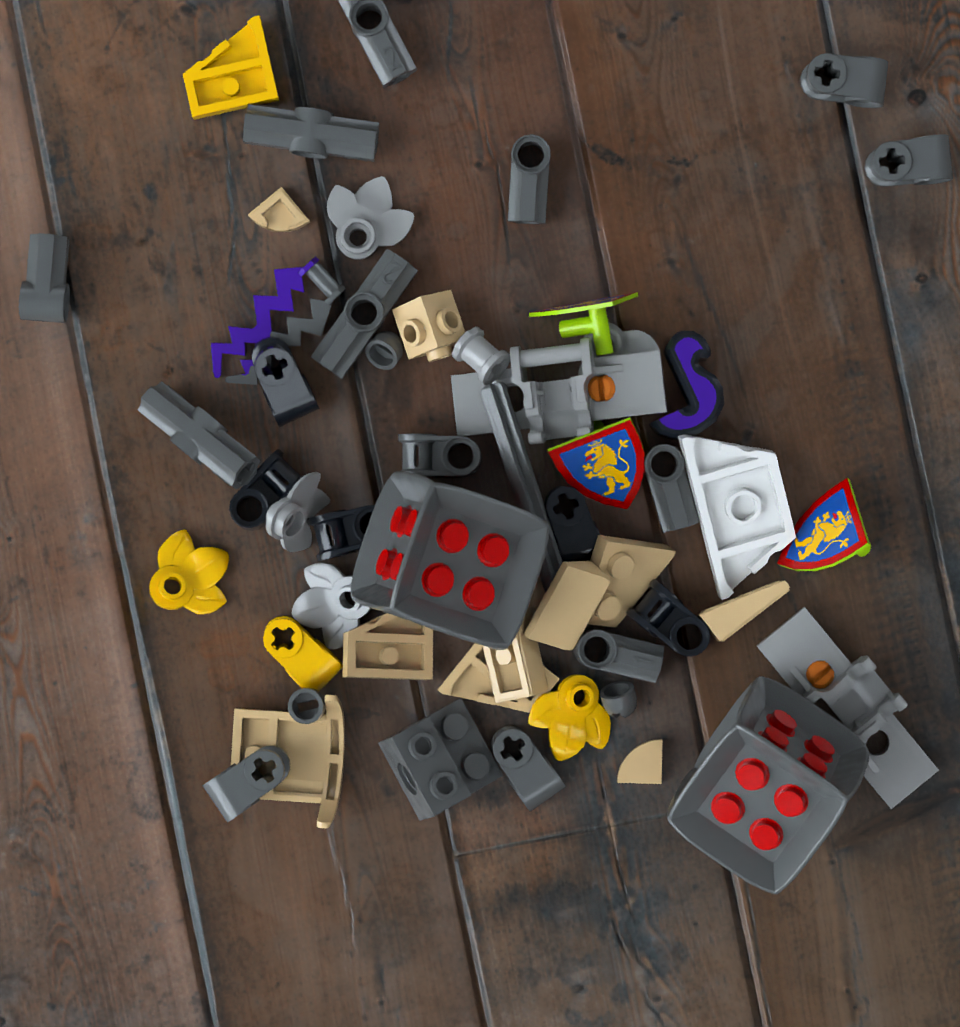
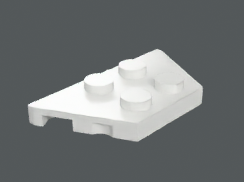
M685 434L680 435L678 439L717 594L721 600L727 599L734 593L732 590L750 573L756 574L768 563V559L773 553L781 551L796 538L777 456L772 450Z

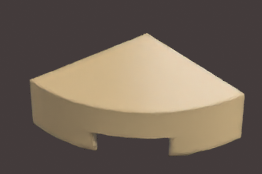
M282 187L248 214L257 225L274 232H291L310 223V220Z
M649 740L630 751L619 767L617 783L662 784L663 740Z

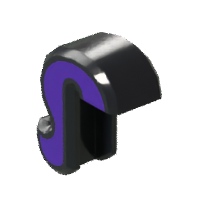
M694 331L677 332L669 340L664 350V356L688 406L649 424L657 436L670 440H679L678 436L684 434L698 435L717 421L724 406L723 387L714 374L698 364L699 360L705 361L711 356V349L708 343L700 334Z

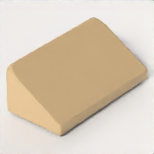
M592 561L562 562L528 624L524 635L528 639L563 650H573L611 583L610 577Z
M529 606L516 637L506 650H495L483 646L496 703L534 696L548 691L538 642L528 639L524 635L532 619Z

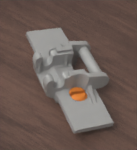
M590 337L581 338L580 343L527 350H521L520 346L510 347L511 368L506 369L497 380L491 383L504 382L507 390L515 386L522 389L524 408L515 412L520 430L530 429V433H528L530 445L541 444L550 439L576 436L578 438L594 431V421L667 412L660 350L594 358ZM582 361V375L564 380L528 382L526 367ZM477 372L451 375L457 436L494 433L481 395V389L487 385L479 381V374Z
M805 607L756 645L793 691L812 703L823 698L842 723L858 736L865 745L871 735L879 730L885 732L888 740L887 746L880 753H869V762L864 777L890 809L894 808L939 771L893 715L894 712H900L908 705L899 693H892L874 671L877 666L869 656H861L850 663Z

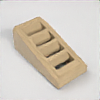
M785 580L775 581L705 609L697 614V616L708 627L714 639L723 642L790 591V586Z

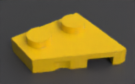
M260 15L248 20L244 28L228 41L225 39L212 50V53L203 61H198L183 73L190 110L194 120L248 108V104L262 105L279 101Z

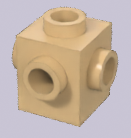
M451 290L420 296L392 309L409 360L427 356L428 362H434L452 355V346H455L459 338L465 333Z

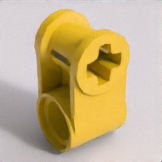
M284 615L278 616L269 621L265 627L263 636L265 648L302 689L313 688L320 691L343 668L341 661L294 618ZM276 627L281 630H285L288 627L292 628L291 640L294 644L290 647L285 643L280 644L278 647L274 645L273 642L276 635L273 629Z

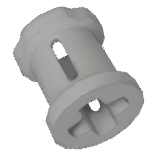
M476 326L466 331L459 338L452 351V357L459 362L465 361L479 374L478 379L484 385L491 384L497 380L510 363V354L506 350H497L484 338V331Z

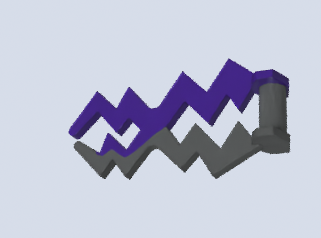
M316 256L304 267L274 269L278 296L253 295L257 325L254 328L228 326L232 343L211 342L214 377L219 378L221 376L223 353L246 356L245 343L256 344L263 338L276 337L283 340L288 346H301L302 331L322 336L333 300L346 288L338 284L318 262L319 259ZM306 274L327 296V299L324 301L310 298L313 319L287 316L288 334L272 331L270 310L294 312L291 289L305 292L302 276ZM269 355L266 360L273 368L272 355ZM240 359L245 373L225 378L227 383L258 385V377L252 359Z

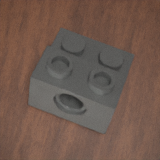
M462 698L453 701L378 742L419 821L435 817L503 776Z

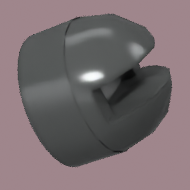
M381 331L369 341L365 348V353L368 360L375 367L390 370L402 358L404 344L397 333Z
M617 681L606 685L600 691L602 705L610 716L618 718L621 714L622 717L626 718L635 711L637 695L633 683Z
M299 689L291 695L288 702V711L296 722L311 724L323 716L326 708L325 699L316 689ZM314 699L318 700V708L299 712L297 704L310 702Z

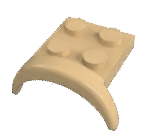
M325 695L326 714H323L318 721L311 724L296 722L291 717L289 711L235 708L231 765L234 763L237 765L262 747L277 746L282 748L290 759L289 774L280 784L259 799L321 803L317 827L329 828L335 818L339 804L345 754V719L342 703L338 696ZM273 760L269 762L263 761V765L258 769L264 776L267 773L272 774L273 769L277 766Z

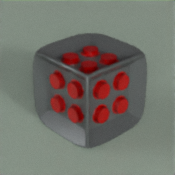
M396 471L391 474L385 483L367 526L353 571L351 598L360 605L386 612L430 629L491 649L506 650L513 642L522 625L546 554L549 539V523L547 520L526 510L480 493L449 484L435 483L423 475Z
M759 676L734 703L704 746L694 768L683 778L669 804L667 820L689 843L741 879L766 892L779 894L799 875L837 824L848 801L854 796L862 782L869 762V750L850 729L787 686L770 678Z

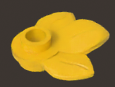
M185 529L172 534L158 551L159 570L154 573L149 584L152 600L158 606L167 610L185 607L191 612L200 615L210 614L218 610L227 602L225 595L215 584L227 570L229 563L228 552L216 547H200L195 549L192 539ZM167 580H175L180 585V591L176 594H169L164 588V583Z
M573 674L566 677L559 684L556 691L540 695L533 703L528 717L529 725L537 728H548L549 745L552 754L558 761H563L576 755L586 742L593 747L603 749L609 740L611 730L610 716L606 713L604 707L598 703L599 690L596 683L591 678L581 674ZM583 690L584 699L580 704L576 705L574 703V695L577 691Z

